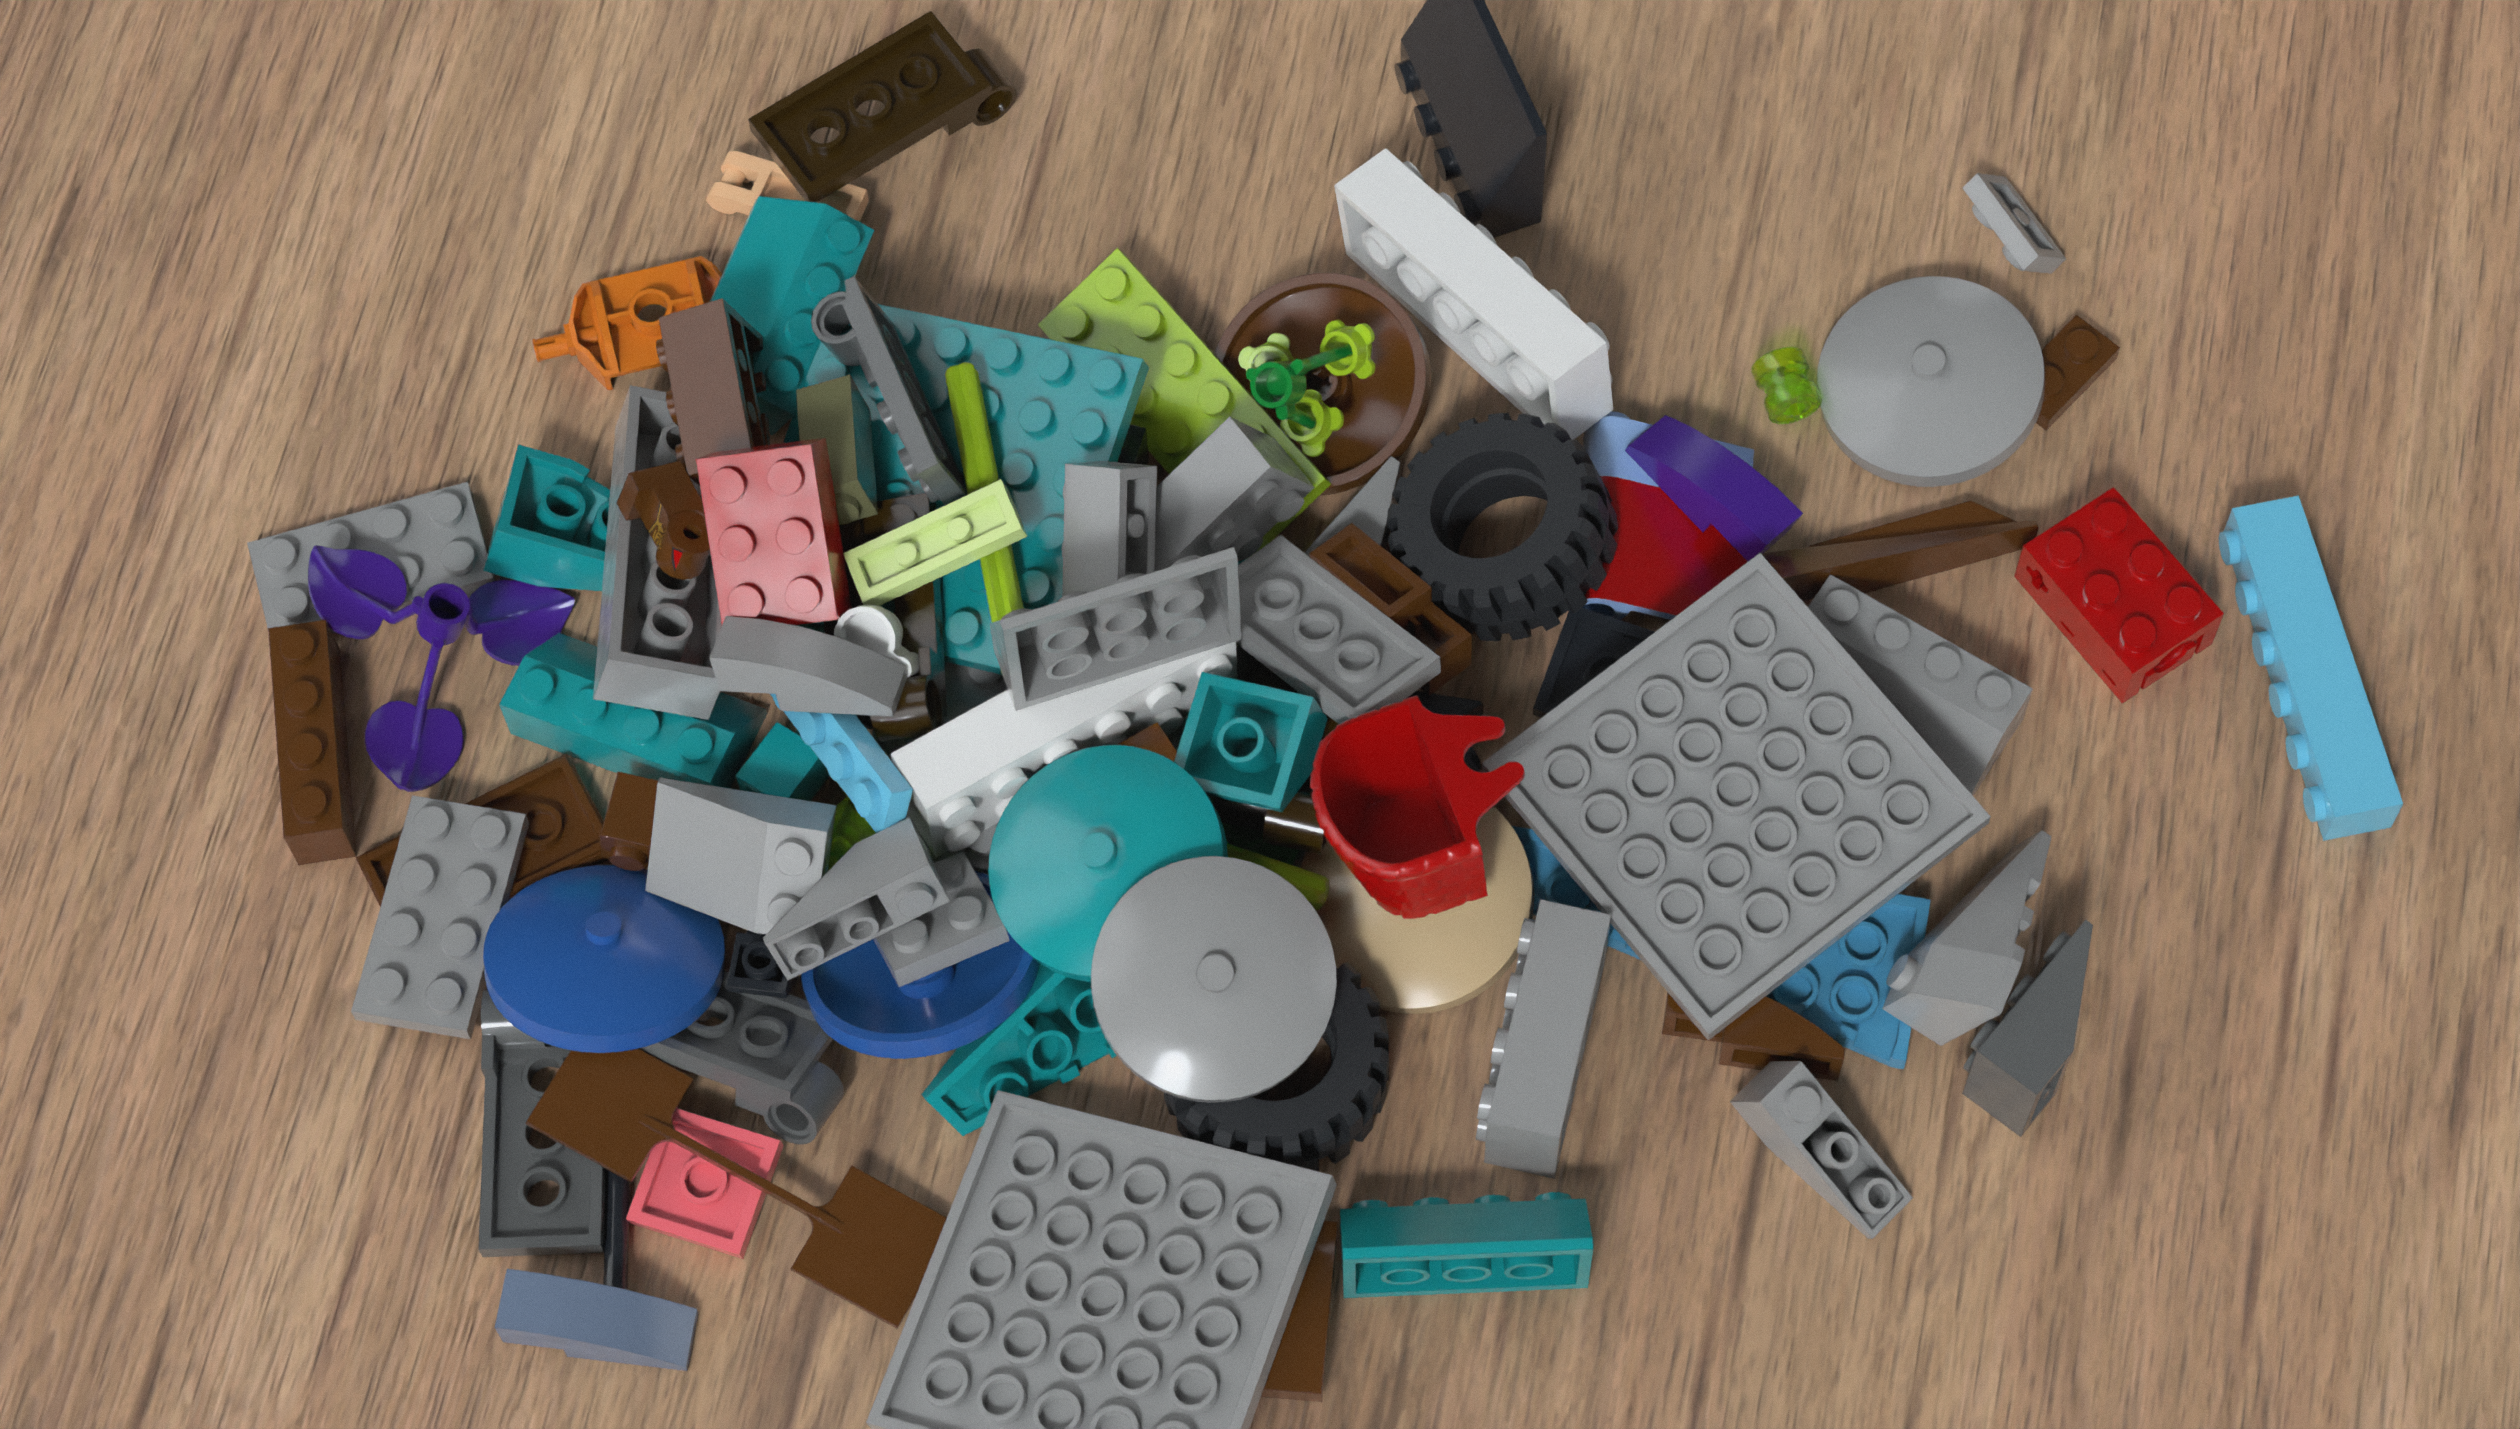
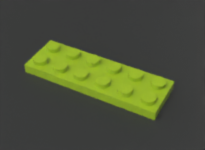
M1120 249L1114 250L1038 324L1050 340L1144 359L1149 370L1130 424L1146 428L1148 451L1169 474L1229 417L1273 437L1315 488L1303 498L1304 504L1294 516L1286 521L1278 522L1262 537V545L1257 551L1269 544L1331 485V482L1296 443L1282 431L1278 423L1254 399L1251 393Z

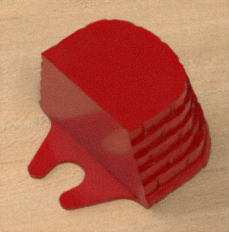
M1416 695L1403 701L1382 706L1380 710L1374 709L1359 714L1357 717L1350 718L1338 724L1334 730L1329 732L1319 742V748L1313 762L1314 769L1310 774V788L1313 790L1311 797L1315 809V817L1319 827L1323 829L1324 836L1355 878L1358 879L1370 897L1374 898L1377 904L1387 912L1395 916L1401 915L1404 919H1416L1426 917L1429 914H1437L1463 905L1467 901H1474L1488 896L1483 853L1476 835L1477 825L1485 813L1524 779L1525 771L1522 764L1511 761L1490 772H1476L1465 764L1464 757L1467 750L1473 744L1497 739L1504 734L1505 724L1501 718L1496 716L1436 714L1427 710Z

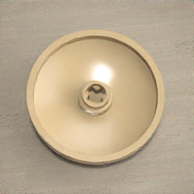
M1494 806L1482 816L1476 829V835L1483 853L1488 896L1474 901H1467L1463 905L1437 914H1429L1422 918L1404 919L1401 915L1395 916L1380 907L1340 859L1328 840L1324 845L1321 855L1305 853L1300 868L1326 876L1329 879L1328 897L1322 908L1316 910L1329 935L1334 951L1336 968L1347 962L1361 974V988L1370 987L1373 989L1380 1002V1009L1402 1014H1423L1438 1012L1461 1005L1490 988L1502 977L1518 956L1517 948L1524 918L1532 919L1534 882L1530 863L1518 835L1507 819Z

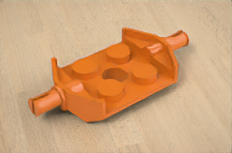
M698 256L582 283L573 299L569 323L563 325L565 333L532 339L537 361L541 362L568 354L571 357L577 355L578 361L607 390H612L613 386L610 378L662 366L656 349L657 340L662 339L659 320L654 322L642 321L637 317L639 312L648 305L657 304L667 309L664 314L665 316L708 303L714 294L722 273L714 263L703 256Z

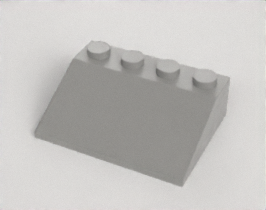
M1234 547L1203 557L1197 555L1187 556L1177 560L1168 568L1146 575L1143 573L1129 574L1117 580L1114 585L1091 592L1075 591L1063 596L1056 603L1034 610L1026 608L1017 609L1003 616L1001 620L990 623L994 652L1015 711L1242 640L1238 557Z

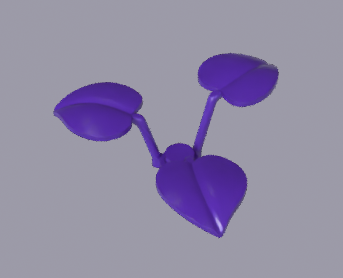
M315 545L311 551L308 564V588L312 603L319 617L322 620H326L329 628L349 638L368 639L377 633L383 619L390 624H397L417 614V630L420 636L431 644L417 705L414 706L405 701L388 702L372 713L365 730L366 750L372 762L397 788L407 792L424 790L440 782L453 769L462 750L463 732L457 716L445 709H427L443 646L455 642L460 637L465 625L470 634H482V646L490 657L501 663L519 666L526 654L556 634L561 633L575 602L574 598L550 587H539L516 580H499L478 587L469 598L456 585L449 583L436 584L427 590L424 598L416 596L412 604L398 610L405 601L407 585L402 571L388 558L365 550L332 549Z

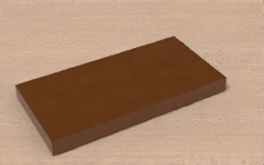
M567 753L465 803L522 813L527 816L529 827L509 900L524 888L545 877L579 867L596 866L609 860L608 858L601 857L600 833L604 821ZM400 836L355 857L380 907Z

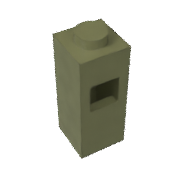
M851 375L797 389L799 441L826 438L839 525L849 524L859 519L877 515L878 506L871 412Z

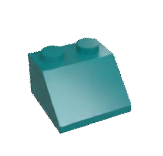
M1201 672L1174 762L1186 770L1207 795L1283 812L1312 772L1314 758L1328 718L1314 697Z

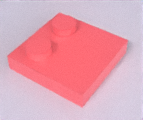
M678 1108L676 1109L672 1117V1124L676 1131L771 1182L784 1146L780 1140ZM662 1142L650 1151L626 1220L630 1224L744 1259L766 1193L675 1143Z

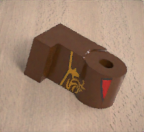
M681 461L628 473L617 500V505L625 520L642 519L657 547L656 561L664 573L681 580L693 579L699 576L704 570L710 554L703 502Z

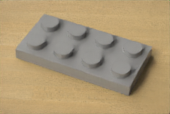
M468 482L247 543L267 628L322 620L314 608L308 588V564L311 551L315 545L332 549L370 551L380 554L395 563L402 571L407 585L405 601L398 610L412 604L416 596L424 598L427 590L436 584L449 583L456 585L469 596L478 587L495 581L494 574L483 571L488 551Z
M1280 535L1238 565L1242 640L1236 641V644L1297 692L1314 697L1322 711L1338 724L1357 717L1359 714L1374 709L1380 710L1382 706L1403 701L1441 673L1440 656Z
M412 795L351 1012L355 1020L471 1039L483 991L486 986L483 961L485 937L494 917L509 900L529 827L526 814Z

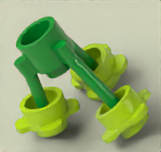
M1334 320L1329 322L1325 328V337L1321 342L1319 354L1294 360L1289 350V338L1282 333H1273L1268 337L1266 343L1256 348L1247 346L1242 349L1238 361L1239 365L1246 369V377L1250 381V389L1254 399L1266 408H1275L1277 418L1282 420L1280 424L1282 431L1290 439L1302 445V451L1305 455L1317 457L1324 452L1325 442L1331 433L1341 429L1343 426L1344 415L1340 409L1336 407L1330 408L1322 402V395L1318 391L1306 390L1305 374L1309 370L1325 365L1336 376H1344L1350 373H1355L1360 379L1372 376L1375 371V363L1371 359L1375 335L1372 328L1366 323H1360L1354 327L1346 326L1341 320Z

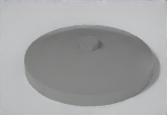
M1942 276L1917 277L1898 281L1862 298L1839 319L1831 330L1822 349L1817 370V390L1820 409L1825 425L1835 443L1853 462L1866 471L1888 481L1917 487H1936L1961 483L1985 474L2002 464L2024 443L2031 433L2039 417L2045 391V371L2041 347L2035 332L2022 313L2004 297L1987 287L1959 278Z
M1221 856L1197 857L1171 863L1152 872L1131 887L1117 902L1102 926L1096 942L1091 969V993L1098 1023L1105 1039L1123 1064L1147 1084L1164 1093L1190 1101L1207 1103L1230 1102L1258 1095L1273 1088L1293 1074L1311 1055L1327 1027L1335 1001L1337 983L1336 963L1329 935L1321 918L1305 896L1287 880L1263 866L1237 858Z

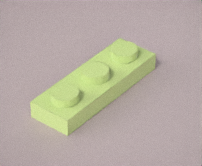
M1000 479L843 553L862 603L864 605L880 606L1027 537V534L1009 490Z

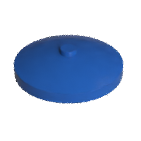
M596 865L562 871L536 881L521 890L494 917L486 934L483 948L486 987L496 1008L513 1026L543 1043L567 1050L590 1053L621 1052L647 1047L686 1029L709 1008L716 998L725 970L724 936L718 919L645 891L648 872L646 869L630 871L615 865Z
M975 871L993 902L989 875ZM1007 931L1010 941L899 987L872 939L802 973L801 979L814 1019L832 1039L862 1054L891 1059H908L954 1050L981 1038L995 1029L1024 1001L1037 977L1040 963L1033 959Z

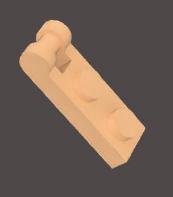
M729 151L721 165L723 176L720 182L713 183L706 198L707 203L721 213L734 214L738 212L749 215L755 200L759 196L805 201L775 162L738 151ZM754 182L751 190L742 188L743 183ZM847 184L817 203L828 204L860 222L869 198L867 189Z

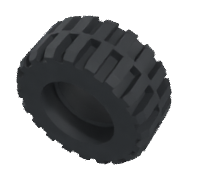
M1509 413L1488 414V421L1478 423L1476 418L1458 423L1459 430L1448 436L1443 431L1430 441L1433 445L1431 449L1425 454L1419 451L1407 465L1411 471L1407 478L1401 476L1398 479L1392 493L1398 504H1391L1387 514V526L1391 531L1388 538L1391 554L1432 587L1433 604L1471 635L1475 631L1482 641L1497 642L1501 640L1502 634L1508 633L1513 641L1532 636L1531 630L1543 626L1545 631H1548L1561 624L1558 618L1567 611L1571 610L1574 614L1577 613L1588 602L1584 596L1590 588L1597 591L1607 576L1602 564H1610L1613 561L1617 547L1613 535L1618 530L1617 514L1611 505L1612 498L1586 450L1578 440L1570 438L1567 430L1555 423H1546L1544 426L1540 417L1528 414H1519L1517 420H1512ZM1519 496L1536 497L1547 501L1544 516L1537 529L1515 549L1489 558H1470L1458 554L1466 529L1489 506L1499 501Z
M1348 962L1336 968L1335 1001L1329 1022L1322 1035V1038L1330 1047L1332 1056L1331 1066L1325 1077L1315 1087L1302 1095L1280 1101H1267L1248 1097L1230 1102L1207 1103L1190 1101L1164 1093L1169 1114L1176 1116L1177 1128L1184 1138L1318 1172L1319 1160L1328 1156L1330 1161L1336 1164L1350 1154V1141L1354 1139L1363 1142L1373 1129V1115L1382 1111L1386 1099V1083L1389 1080V1033L1386 1018L1380 1017V1002L1373 989L1370 987L1361 988V974Z

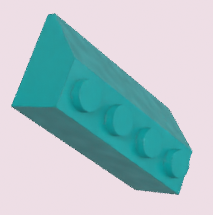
M759 196L752 206L710 302L723 298L763 336V350L753 352L754 374L762 371L766 378V391L756 394L760 414L765 413L769 419V432L773 436L797 411L796 390L804 386L820 341L813 332L811 325L813 311L816 305L827 295L840 291L846 292L844 281L855 276L874 229L825 203Z
M561 633L556 634L524 656L499 703L512 735L563 754L567 753L571 757L614 773L623 772L654 780L666 778L729 789L768 714L767 710L763 707L722 692L718 695L709 720L594 700L597 646Z
M1549 1192L1536 1196L1535 1201L1510 1202V1198L1504 1195H1485L1476 1198L1474 1203L1449 1204L1447 1199L1428 1197L1414 1201L1413 1206L1388 1207V1203L1385 1201L1364 1200L1354 1203L1352 1208L1340 1209L1344 1298L1588 1288L1594 1249L1586 1198L1571 1199V1195L1567 1193Z

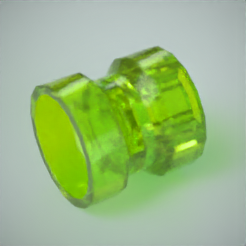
M1783 347L1764 354L1752 365L1751 373L1755 384L1759 390L1765 391L1766 397L1763 405L1772 423L1789 424L1800 421L1816 412L1822 404V398L1814 381L1808 380L1807 374L1810 366L1801 348Z

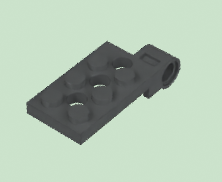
M485 989L481 1001V1070L485 1077L478 1250L482 1257L604 1253L606 1168L558 1142L546 1149H537L529 1144V1138L534 1129L526 1125V1121L544 1092L537 1091L531 1087L532 1078L542 1068L555 1067L559 1069L571 1050L550 1047L549 1044L538 1041L520 1031L500 1013L493 1003L488 990ZM542 1180H551L559 1185V1194L551 1204L538 1207L531 1205L527 1201L528 1192L535 1183Z

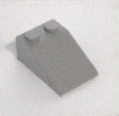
M659 778L645 891L751 932L767 934L828 872L837 805Z

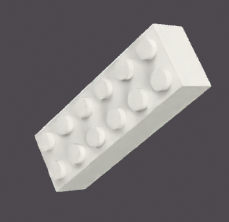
M1385 148L1334 185L1346 254L1523 414L1540 417L1544 426L1546 423L1559 425L1567 430L1570 438L1574 440L1613 410L1611 390L1613 378L1610 373L1608 359L1610 345L1603 331L1592 322L1585 323L1571 311L1566 299L1557 290L1550 289L1548 291L1534 279L1531 270L1522 259L1516 256L1511 258L1501 250L1491 233L1480 224L1474 226L1460 213L1458 206L1450 196L1443 192L1438 194L1428 186L1419 170L1411 162L1405 161L1402 163Z
M1236 641L1015 711L1008 690L998 694L891 753L892 763L913 788L907 813L935 857L948 850L956 852L967 848L978 839L980 832L999 822L1008 803L1025 782L1043 767L1058 758L1089 747L1118 745L1158 722L1166 736L1176 731L1183 723V720L1188 718L1201 672L1238 680Z

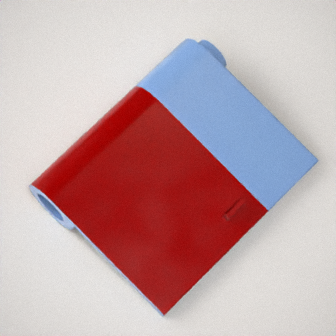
M1611 411L1584 431L1583 448L1589 455L1612 498L1611 505L1617 514L1618 530L1613 535L1617 547L1613 561L1610 564H1602L1607 576L1597 591L1590 588L1584 596L1588 602L1582 608L1618 620L1623 619L1630 611L1672 620L1746 564L1747 560L1713 525L1702 532L1626 453L1625 449L1628 445L1653 425L1631 420L1623 413ZM1715 440L1753 467L1754 449Z

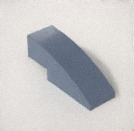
M507 1269L495 1329L504 1343L563 1349L567 1357L688 1371L699 1312L693 1307L622 1288L543 1273Z

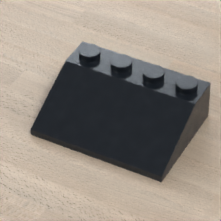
M1427 0L1401 38V62L1395 63L1394 68L1401 91L1404 95L1411 93L1417 104L1414 107V113L1422 136L1424 138L1431 136L1437 148L1434 151V157L1443 181H1452L1457 191L1454 195V201L1460 213L1474 226L1477 224L1484 226L1493 238L1540 223L1542 218L1547 132L1485 1Z

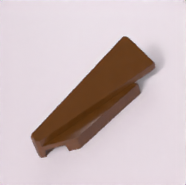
M1970 500L1812 544L1808 548L1768 552L1762 555L1802 601L1813 599L1830 574L1865 594L2022 550L2024 544L2037 536L2039 527L2036 521L2017 522Z

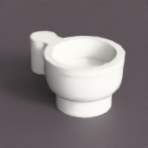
M866 604L847 610L838 619L834 629V636L873 650L906 666L908 678L920 671L919 655L915 652H909L901 645L903 638L901 622L889 610L879 605Z

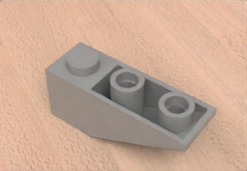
M910 817L856 843L763 937L765 945L787 981L950 902L931 854Z
M1801 1061L1769 1062L1730 1101L1762 1142L1868 1239H1873L1913 1199Z

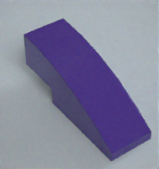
M1667 415L1657 421L1625 449L1626 453L1702 532L1713 525L1747 562L1759 553L1763 554L1792 528L1803 514L1776 486L1747 462L1710 437Z

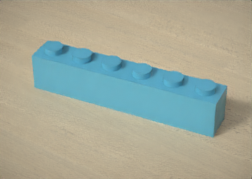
M2299 495L2232 508L2224 531L2219 533V549L2224 563L2233 566L2238 581L2235 585L2238 608L2243 616L2249 615L2254 629L2252 649L2257 664L2260 667L2266 666L2271 681L2269 685V701L2272 711L2277 718L2283 717L2288 732L2286 752L2289 763L2294 770L2300 769L2306 787L2303 790V804L2306 815L2311 822L2318 823L2323 841L2391 828L2403 806V801Z

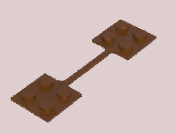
M640 1049L611 1053H590L572 1050L569 1052L527 1119L526 1125L629 1182L633 1181L650 1151L657 1144L672 1142L807 1216L812 1224V1232L793 1263L791 1271L898 1329L917 1295L947 1217L854 1166L850 1167L833 1198L827 1204L813 1206L674 1129L672 1124L673 1114L692 1085L693 1078Z

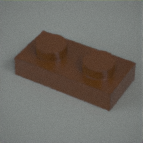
M2078 315L2041 350L2045 371V391L2042 408L2036 423L2046 431L2117 359L2120 350L2119 346Z

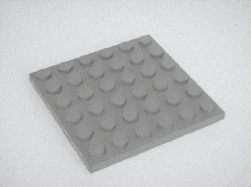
M1761 553L1482 763L1484 772L1493 771L1511 761L1519 762L1523 765L1525 771L1524 779L1505 798L1601 913L1611 915V925L1707 1040L1714 1037L1988 825L1991 817Z
M997 1090L866 1421L867 1425L871 1429H1249L1337 1186L1333 1176Z

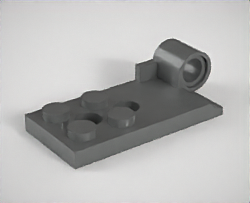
M855 276L845 280L846 292L831 293L816 305L811 318L813 332L840 363L847 366L861 365L869 385L872 388L879 387L884 400L877 404L878 411L891 434L898 433L905 446L898 451L899 458L913 482L919 480L929 500L932 503L941 500L944 505H947L968 495L965 482L892 321ZM851 324L852 330L840 336L843 329Z
M725 970L716 998L694 1023L670 1038L647 1047L638 1048L660 1061L735 1088L736 1106L763 1115L766 1124L777 1136L794 1144H808L812 1142L844 1095L843 1084L837 1074L826 1065L818 1062L833 1039L818 1025L807 1000L790 994L787 998L727 992L726 984L729 972ZM711 1017L724 1021L716 1026H704L697 1023L707 1021Z

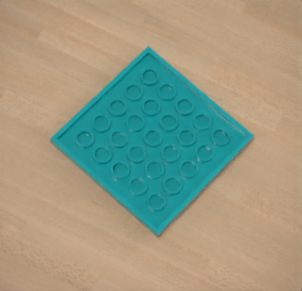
M878 304L892 321L964 482V473L945 372L950 366L959 365L963 362L972 363L978 371L998 478L1007 486L1027 534V537L1011 544L1023 607L1034 610L1058 602L1062 598L1063 593L1062 544L1064 541L1063 487L1065 483V464L1118 461L1149 370L1148 365L1142 358ZM851 324L843 329L840 336L852 330ZM819 341L803 388L851 375L871 412L877 501L925 493L919 480L916 482L911 480L899 458L898 451L905 446L898 433L891 434L878 411L877 404L884 400L879 387L872 388L869 385L861 365L847 366L840 363L825 345ZM798 410L791 419L783 443L799 441ZM941 500L936 501V509L945 506ZM980 559L940 577L944 661L1002 675L993 648L990 629L992 621ZM894 601L880 605L894 614ZM824 622L795 625L824 633Z

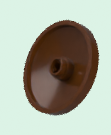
M1338 273L1305 274L1282 281L1266 289L1245 305L1233 318L1215 350V355L1251 393L1250 381L1246 377V369L1242 368L1238 361L1239 354L1245 347L1251 346L1256 348L1266 343L1271 334L1282 333L1290 340L1289 350L1294 360L1303 359L1320 353L1321 342L1325 337V328L1331 321L1341 320L1346 326L1354 327L1357 324L1366 323L1372 328L1375 335L1371 359L1375 363V371L1372 376L1366 379L1358 378L1355 373L1336 376L1325 365L1309 370L1305 374L1306 390L1318 391L1322 395V402L1330 408L1336 407L1340 409L1344 415L1343 426L1341 429L1333 431L1325 442L1324 452L1317 457L1307 456L1331 482V485L1321 495L1336 494L1359 487L1367 483L1391 456L1398 460L1407 450L1422 425L1431 391L1429 354L1424 339L1409 314L1392 296L1376 285L1361 278ZM1262 406L1280 426L1282 420L1277 418L1275 408ZM1293 440L1296 443V445L1302 450V445L1299 442Z

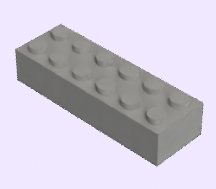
M630 385L615 427L593 699L709 720L720 693L709 657L722 627L711 553L707 558L704 570L699 576L685 580L669 576L657 564L655 557L657 547L642 519L637 518L626 521L617 505V500L628 473L676 462L675 448L676 445L681 444L679 427L671 419L667 408V392ZM691 479L702 500L700 486Z

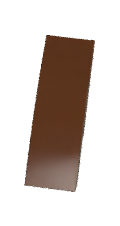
M1353 523L1309 553L1311 559L1440 656L1441 673L1421 687L1429 696L1472 664V635L1432 603V587Z
M1667 992L1662 1034L1707 1040ZM1766 996L1708 1040L1721 1042L1719 1065L1762 1070L1771 1061H1801L1814 1078L1834 1081L1839 1079L1845 1054V1048L1817 1025L1785 1005Z
M1323 1222L1261 1397L1322 1402L1338 1222Z

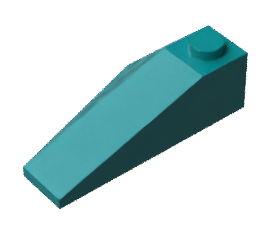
M518 444L483 571L539 587L602 591L610 489L588 477L590 469L572 459Z
M1040 964L1034 984L1020 1006L995 1029L981 1038L957 1048L921 1095L962 1136H965L984 1125L997 1090L1028 1098L1031 1094L1058 1080L1064 1084L1080 1075L1079 1069L1108 1054L1111 1058L1116 1057L1117 1055L1105 1039L1098 1023L1093 1006L1091 982L1065 977Z

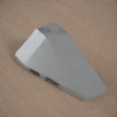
M2041 830L2011 848L1908 955L1905 954L1897 960L1887 977L1886 984L1891 989L1882 1007L1883 1010L1940 1046L2002 1013L2025 953V949L2015 944L2016 938L2021 930L2024 932L2031 925L2034 911L2024 904L2041 884L2052 836Z

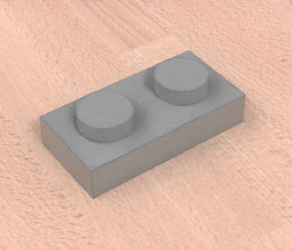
M1977 173L1963 187V190L1974 203L1972 211L1975 217L1984 226L1994 230L2004 244L2002 247L2004 256L2015 268L2021 271L2052 274L2066 260L2065 256L2006 177Z

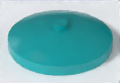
M1102 745L1085 748L1060 757L1035 773L1021 786L1003 811L992 839L989 854L988 872L992 900L1004 927L1033 959L1053 972L1065 977L1091 982L1092 960L1097 939L1108 915L1124 894L1144 877L1171 863L1197 857H1228L1227 840L1219 814L1208 795L1186 770L1172 760L1150 750L1134 746Z

